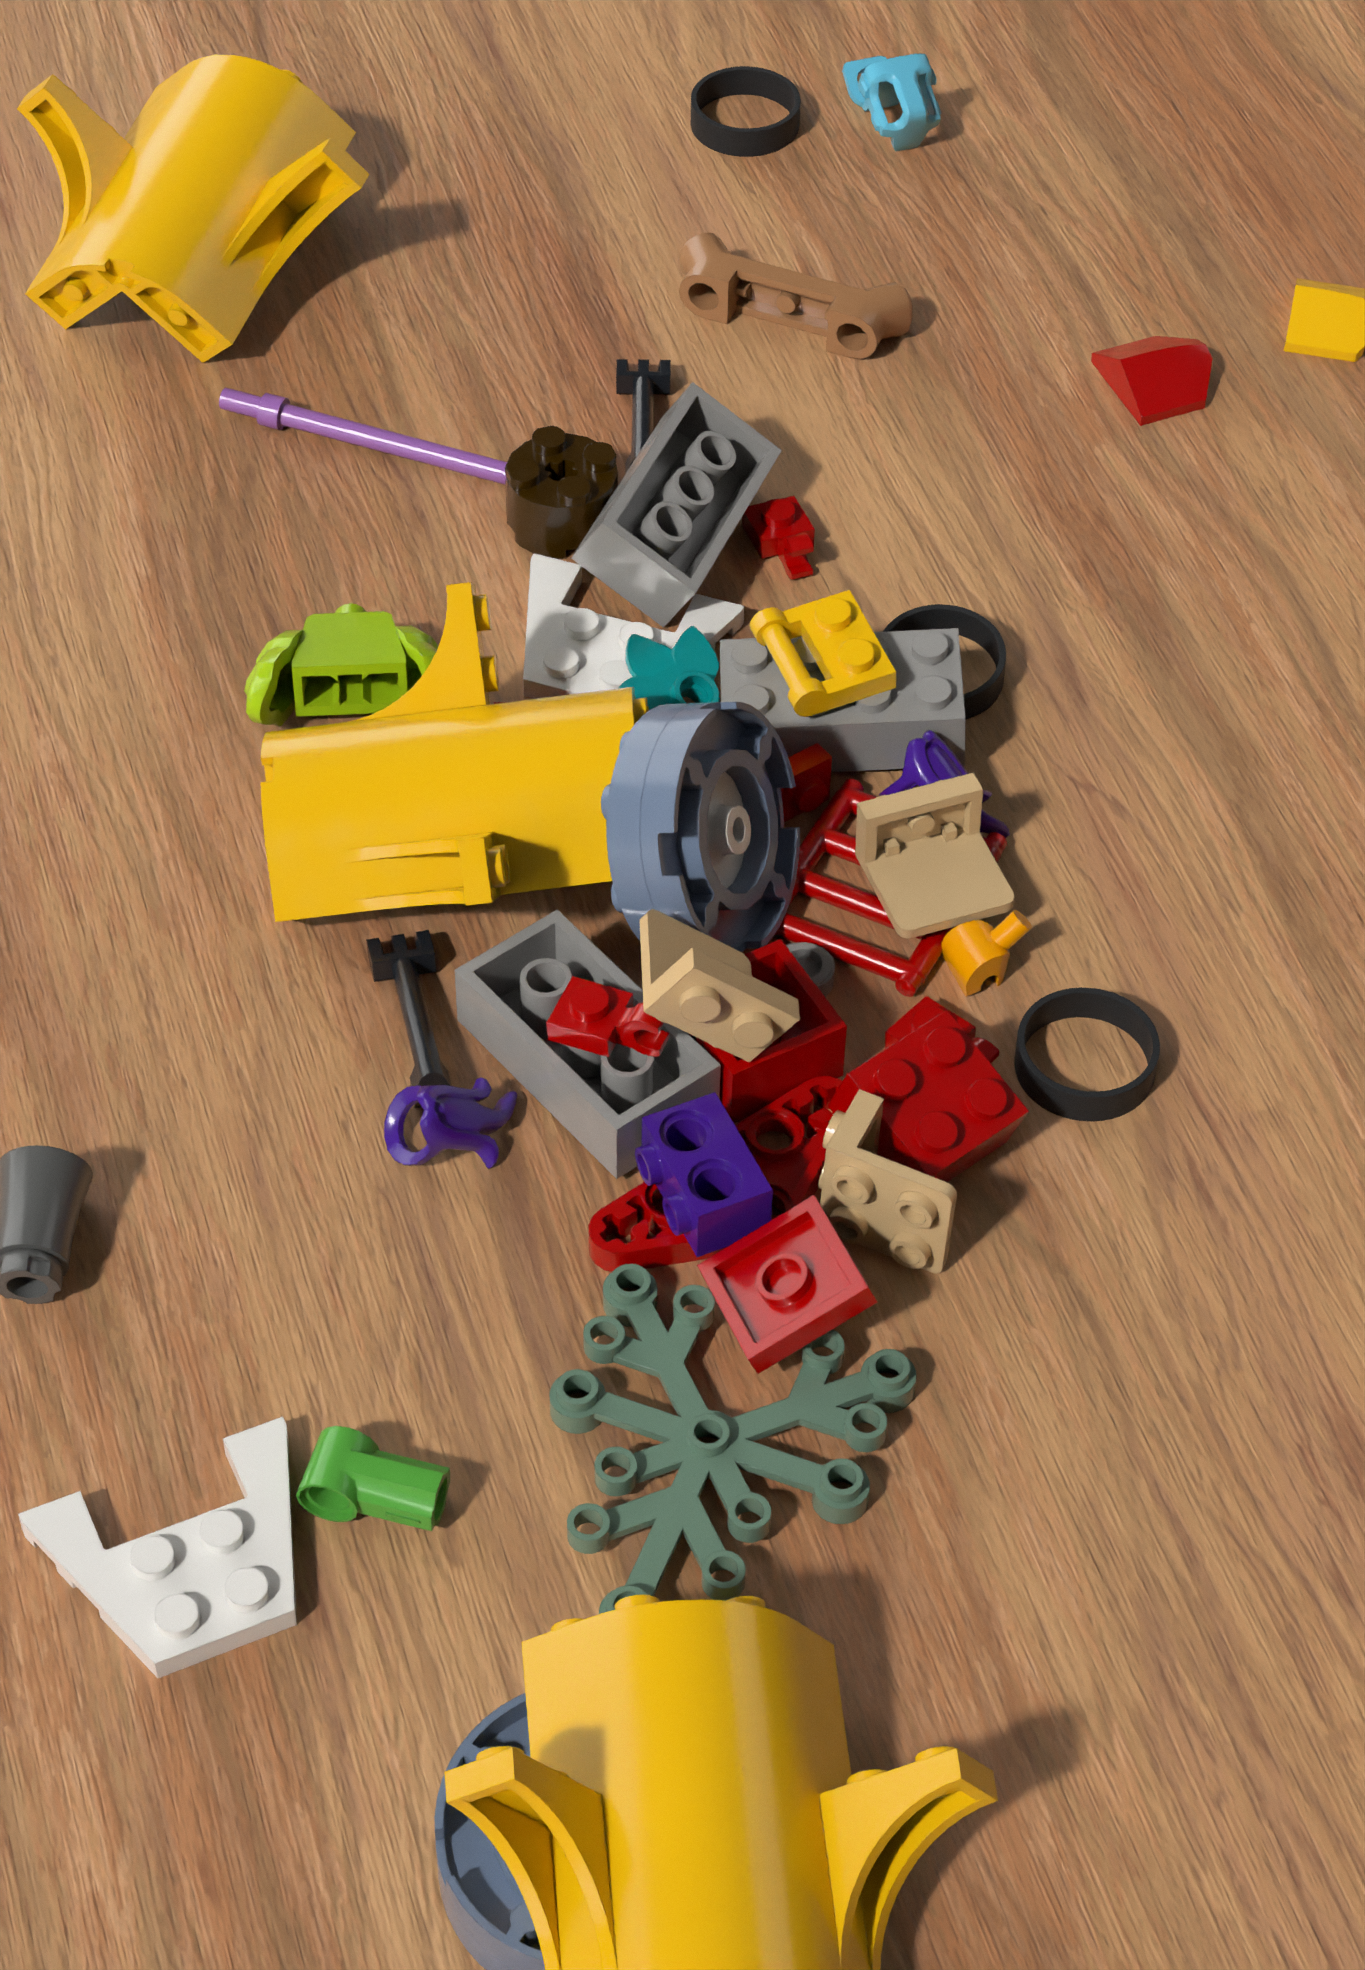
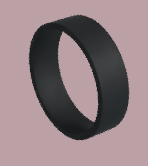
M740 66L712 72L703 77L692 90L691 130L703 145L726 155L754 157L776 152L789 145L798 134L801 105L800 93L789 79L764 68ZM732 95H755L779 103L789 111V114L779 122L768 126L736 128L713 121L701 110L707 104L719 98Z
M926 605L902 613L893 619L883 632L958 628L960 636L976 642L989 653L996 665V670L987 682L977 689L964 694L965 720L989 709L1001 694L1005 676L1006 648L1004 640L996 627L980 614L954 605Z
M1082 987L1056 991L1039 999L1024 1014L1017 1035L1014 1057L1015 1073L1026 1094L1039 1106L1053 1114L1077 1121L1094 1122L1114 1119L1134 1110L1150 1093L1154 1084L1160 1054L1159 1036L1147 1014L1132 1001L1116 993L1102 989ZM1076 1017L1092 1018L1108 1022L1128 1033L1140 1045L1147 1059L1148 1066L1139 1077L1122 1087L1098 1092L1081 1091L1056 1083L1044 1075L1030 1059L1025 1045L1035 1032L1054 1021Z

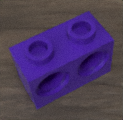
M716 1092L642 1117L641 1146L635 1148L638 1170L648 1186L656 1184L663 1196V1210L670 1229L676 1236L684 1234L696 1257L730 1246L771 1221L773 1189Z

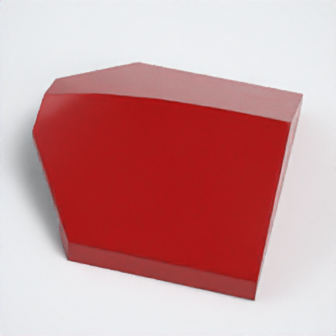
M1153 336L1093 352L1091 355L1092 364L1140 426L1205 408L1213 358L1206 344L1198 339Z

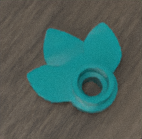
M690 626L682 633L673 649L637 634H632L628 638L625 662L629 673L633 677L624 681L619 688L634 687L636 699L647 697L649 710L659 705L686 703L682 697H688L694 703L720 702L719 690L714 682L719 669V662L709 641L695 626Z

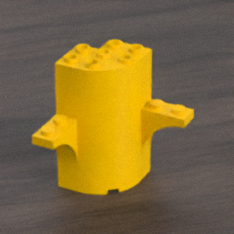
M214 54L188 63L155 88L124 138L84 103L71 88L52 74L26 94L17 107V110L36 129L53 158L61 181L64 202L63 222L58 241L25 295L66 330L111 298L123 292L196 358L204 363L233 345L264 290L290 255L333 210L363 187L370 174L346 151L356 132L318 95L304 85L295 73L289 70H280L272 65L248 57Z
M472 582L446 585V620L438 649L421 678L401 698L386 708L357 720L265 733L260 759L262 766H264L266 781L260 782L261 805L275 922L424 905L465 904L468 906L492 903L503 894L612 881L607 851L606 819L601 809V796L604 788L611 784L623 734L630 731L634 724L649 711L647 697L636 699L634 687L490 704L489 692L499 691V679L495 655L484 656L481 631L492 629L487 594L477 595L476 586Z
M632 1595L620 1599L614 1606L615 1610L586 1619L572 1618L559 1621L551 1627L550 1632L521 1642L530 1757L525 1755L523 1750L511 1746L492 1747L479 1752L476 1756V1761L444 1772L446 1803L461 1811L483 1831L508 1866L532 1918L545 1970H880L883 1939L890 1912L897 1894L918 1859L943 1832L960 1819L981 1807L998 1801L994 1771L955 1747L942 1746L926 1749L915 1756V1762L889 1771L871 1769L851 1775L834 1644L789 1616L766 1608L765 1601L759 1597L739 1596L726 1601L700 1599L660 1602L658 1598L651 1595Z

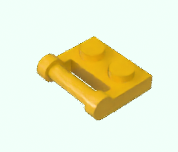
M850 589L784 611L774 607L765 608L755 614L750 621V629L759 644L767 646L790 689L788 692L789 702L795 713L799 716H813L896 688V670ZM802 636L825 678L824 681L820 682L816 678H811L790 639Z

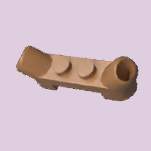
M714 233L696 235L689 239L681 249L679 263L685 277L679 288L680 298L687 309L702 318L728 324L736 312L827 337L826 352L853 359L869 357L875 352L880 341L905 335L911 326L913 319L912 301L907 290L897 282L863 290L732 255L722 240Z

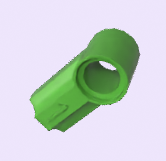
M327 1427L320 1433L296 1497L299 1504L305 1510L328 1521L348 1522L356 1518L357 1513L432 1531L434 1526L439 1525L446 1506L450 1485V1468L380 1451L378 1445L370 1437L349 1427Z

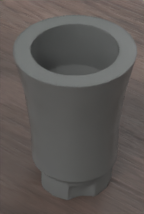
M35 1145L10 1150L0 1158V1294L5 1298L21 1300L27 1304H43L53 1301L55 1293L61 1291L63 1276L69 1270L72 1244L81 1208L93 1179L91 1167L79 1156L60 1148Z

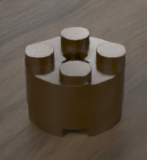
M557 426L537 428L533 432L531 440L524 442L511 453L505 466L507 524L515 532L516 543L533 554L555 559H566V550H573L579 547L618 486L616 453L612 445L596 442L585 436L565 433Z

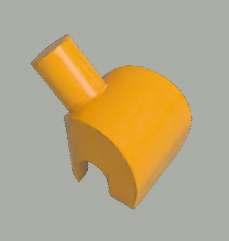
M1018 910L1010 913L995 928L985 921L972 920L954 927L943 938L941 945L943 957L966 997L980 992L982 983L990 976L995 975L994 980L998 987L1003 982L1010 958L1008 950L1032 929L1029 920Z

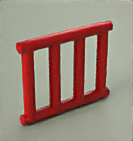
M851 778L845 780L801 843L797 875L789 906L796 895L801 893L894 929L877 896L812 872L824 853L861 866L855 855L856 838L839 832L851 813L857 815V803L876 798V796L865 793L859 781ZM991 832L986 838L983 837L998 863L1008 843L1003 835ZM789 913L785 914L775 935L794 943L808 942L821 946L835 959L894 981L899 993L911 997L915 995L942 954L941 945L943 938L954 927L915 937L920 939V942L908 960Z

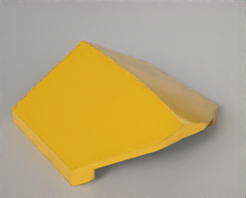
M1297 278L1284 351L1350 362L1358 361L1365 349V288Z

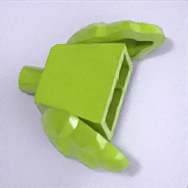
M344 604L337 608L335 613L312 614L306 618L303 630H286L267 642L246 680L244 689L247 695L246 713L252 722L278 727L284 724L294 710L296 717L374 714L401 698L414 686L430 665L439 645L430 635L412 625L395 626L392 614L385 611L366 612L363 607L357 604Z

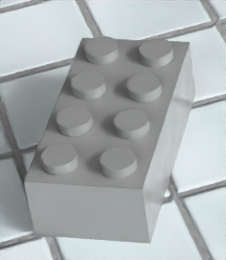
M692 382L660 419L571 559L664 627L697 592L782 450Z
M958 628L874 632L896 670V688L808 717H802L795 713L788 699L790 689L767 646L759 644L756 638L720 640L721 702H743L758 709L773 725L788 757L818 743L832 756L831 772L903 769L909 741L922 738L924 732L932 730L950 747L962 765L965 766V707ZM802 636L790 639L811 678H816L820 682L824 681L825 678Z
M557 909L455 969L457 1020L618 1179L637 1167L635 1148L641 1146L642 1117L716 1092L720 1099L721 1065L687 1032L667 1023H664L660 1030L669 1032L670 1038L659 1057L647 1056L633 1048L617 1043L610 1056L605 1057L548 1040L546 1022L572 976L633 993L634 1007L643 1002V990Z

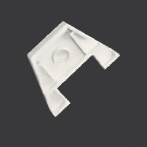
M534 553L530 562L523 675L524 696L537 699L618 689L624 681L633 677L629 673L625 662L627 640L632 634L646 637L673 649L682 633L690 626H695L705 636L715 651V643L726 633L733 636L744 623V606L695 594L676 632L650 627L642 622H630L598 614L590 609L569 606L582 583V566Z
M283 1417L223 1438L225 1455L244 1495V1499L110 1549L103 1548L80 1491L18 1514L25 1538L35 1548L39 1546L55 1563L57 1572L72 1588L77 1587L99 1610L100 1618L157 1678L297 1625L291 1522V1484L289 1477V1440L287 1425Z

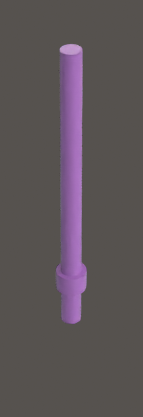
M225 387L220 394V409L257 418V423L262 426L282 430L284 426L505 485V466L507 462L290 405L288 398L270 393H265L260 397Z

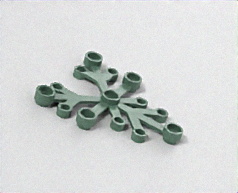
M624 1264L617 1267L606 1277L603 1284V1309L606 1316L595 1317L584 1327V1352L593 1362L599 1364L614 1362L658 1377L678 1416L605 1392L603 1384L597 1377L581 1369L565 1372L552 1384L549 1394L550 1416L557 1427L568 1433H586L598 1427L601 1422H605L663 1442L635 1453L623 1447H609L601 1451L597 1455L594 1464L595 1484L606 1495L615 1497L626 1495L640 1482L676 1469L679 1470L672 1485L668 1488L607 1510L597 1504L585 1503L576 1506L567 1517L568 1542L574 1550L584 1554L597 1553L603 1550L611 1540L652 1526L625 1586L616 1588L604 1597L600 1604L599 1614L615 1610V1604L620 1599L628 1596H654L682 1534L702 1570L701 1585L706 1595L714 1600L726 1601L738 1597L742 1593L745 1586V1563L736 1553L725 1550L699 1499L707 1479H711L728 1513L727 1525L730 1534L741 1542L754 1543L762 1540L768 1534L771 1524V1506L763 1496L750 1491L739 1469L812 1493L814 1510L822 1519L830 1523L848 1524L858 1520L868 1507L870 1482L866 1472L855 1462L848 1459H835L820 1465L753 1441L801 1425L845 1440L856 1451H875L883 1445L886 1438L887 1417L885 1413L901 1411L913 1400L916 1384V1370L913 1363L897 1350L883 1349L865 1360L861 1372L827 1383L829 1376L841 1368L844 1358V1340L837 1331L832 1329L802 1348L803 1365L788 1398L732 1418L723 1412L707 1409L685 1366L700 1332L706 1330L713 1323L715 1309L713 1294L707 1288L700 1285H688L678 1290L673 1300L674 1321L667 1332L656 1311L658 1288L655 1278L645 1268L636 1264ZM624 1288H637L638 1290L632 1291V1292H628V1291H624V1290H622V1289H624ZM696 1304L702 1306L704 1310L698 1313H691L683 1308L687 1305ZM623 1326L632 1327L639 1340L625 1336ZM606 1335L614 1338L615 1341L610 1344H598L594 1339L598 1336ZM818 1347H827L834 1353L828 1356H820L812 1350ZM887 1372L896 1374L898 1376L894 1378H886L881 1376L879 1373ZM572 1393L587 1394V1396L579 1399L571 1398L568 1395ZM859 1423H869L875 1426L876 1430L864 1433L858 1431L854 1426ZM713 1437L718 1439V1441L703 1443L698 1438ZM619 1466L628 1472L620 1477H612L604 1471L609 1467ZM845 1482L852 1486L847 1489H838L830 1483ZM744 1512H753L759 1515L761 1519L755 1523H745L738 1519V1516ZM584 1523H593L601 1529L594 1534H583L577 1530V1527ZM718 1570H728L736 1577L727 1582H720L711 1575Z

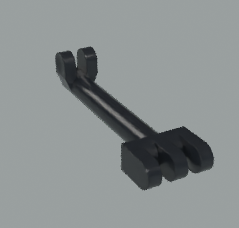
M617 359L616 394H632L631 453L625 464V474L654 430V394H670L671 360H660L658 371H649V359H638V371H629L628 359Z
M429 930L416 932V949L410 950L407 948L404 934L392 935L393 952L383 954V947L379 938L366 939L367 953L374 982L394 979L415 1064L410 1075V1086H452L449 1072L440 1060L419 976L420 974L436 972L435 952ZM419 1102L414 1105V1108L421 1107Z

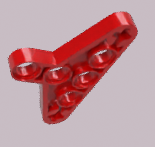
M817 1076L809 1079L735 1125L773 1189L772 1206L779 1209L782 1214L815 1195L819 1188L818 1184L824 1167L826 1149L823 1148V1138L834 1114L828 1110L830 1109L828 1104L842 1083V1080L838 1078ZM815 1105H818L822 1108L813 1113V1107ZM806 1123H808V1128H807V1137H808V1139L805 1138V1132H804V1125H805ZM777 1131L789 1136L792 1143L781 1150H771L760 1145L757 1138L766 1132ZM645 1182L597 1211L592 1216L588 1225L589 1255L594 1264L609 1272L624 1264H636L649 1269L704 1260L726 1247L696 1257L684 1234L676 1236L670 1229L665 1214L660 1213L653 1206L659 1198L663 1197L656 1184L648 1186ZM637 1215H639L642 1220L639 1223H637ZM613 1233L617 1237L607 1242V1235ZM630 1235V1242L624 1244L620 1240Z

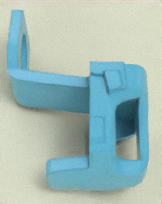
M911 54L889 59L884 56H876L844 64L842 73L850 98L855 104L862 107L864 111H870L871 122L875 131H878L882 137H891V144L895 151L918 147L928 131L939 125L941 111L931 86L936 85L937 79L926 54ZM861 73V76H860V79H859V82H858V81H857V76ZM900 103L903 111L901 117L895 122L888 123L883 108Z

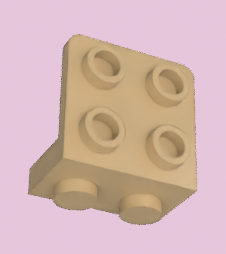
M974 772L857 803L855 855L896 933L902 938H915L952 928L964 922L981 920L1007 913L1014 906V892L980 834L983 788Z
M651 909L640 918L643 1008L645 1013L747 1062H751L800 1020L798 999L752 977L750 961L742 952L658 910Z
M859 1089L846 1113L837 1110L827 1126L823 1138V1148L826 1149L825 1163L818 1187L822 1189L820 1205L842 1242L859 1244L883 1253L907 1268H921L938 1274L942 1271L948 1258L957 1191L945 1181L877 1155L884 1098Z

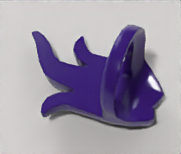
M927 730L922 738L909 741L902 776L883 790L879 796L905 791L917 785L920 787L939 780H947L969 773L950 747L935 732ZM983 789L982 803L992 796V792ZM983 809L981 810L980 832H997L1005 838L1010 835L1009 828L1004 822L987 814Z
M482 1077L476 1079L472 1089L448 1085L406 1087L395 1096L387 1111L384 1121V1138L387 1150L395 1161L405 1166L424 1165L446 1149L474 1151L481 1157L489 1169L497 1162L499 1148L493 1138L483 1134L494 1133L507 1123L513 1114L518 1094L515 1091L504 1094L498 1100L495 1107L490 1109L477 1103L489 1097L492 1090L487 1079ZM419 1102L424 1110L420 1120V1127L427 1145L420 1151L414 1152L410 1150L405 1142L404 1122L410 1108Z

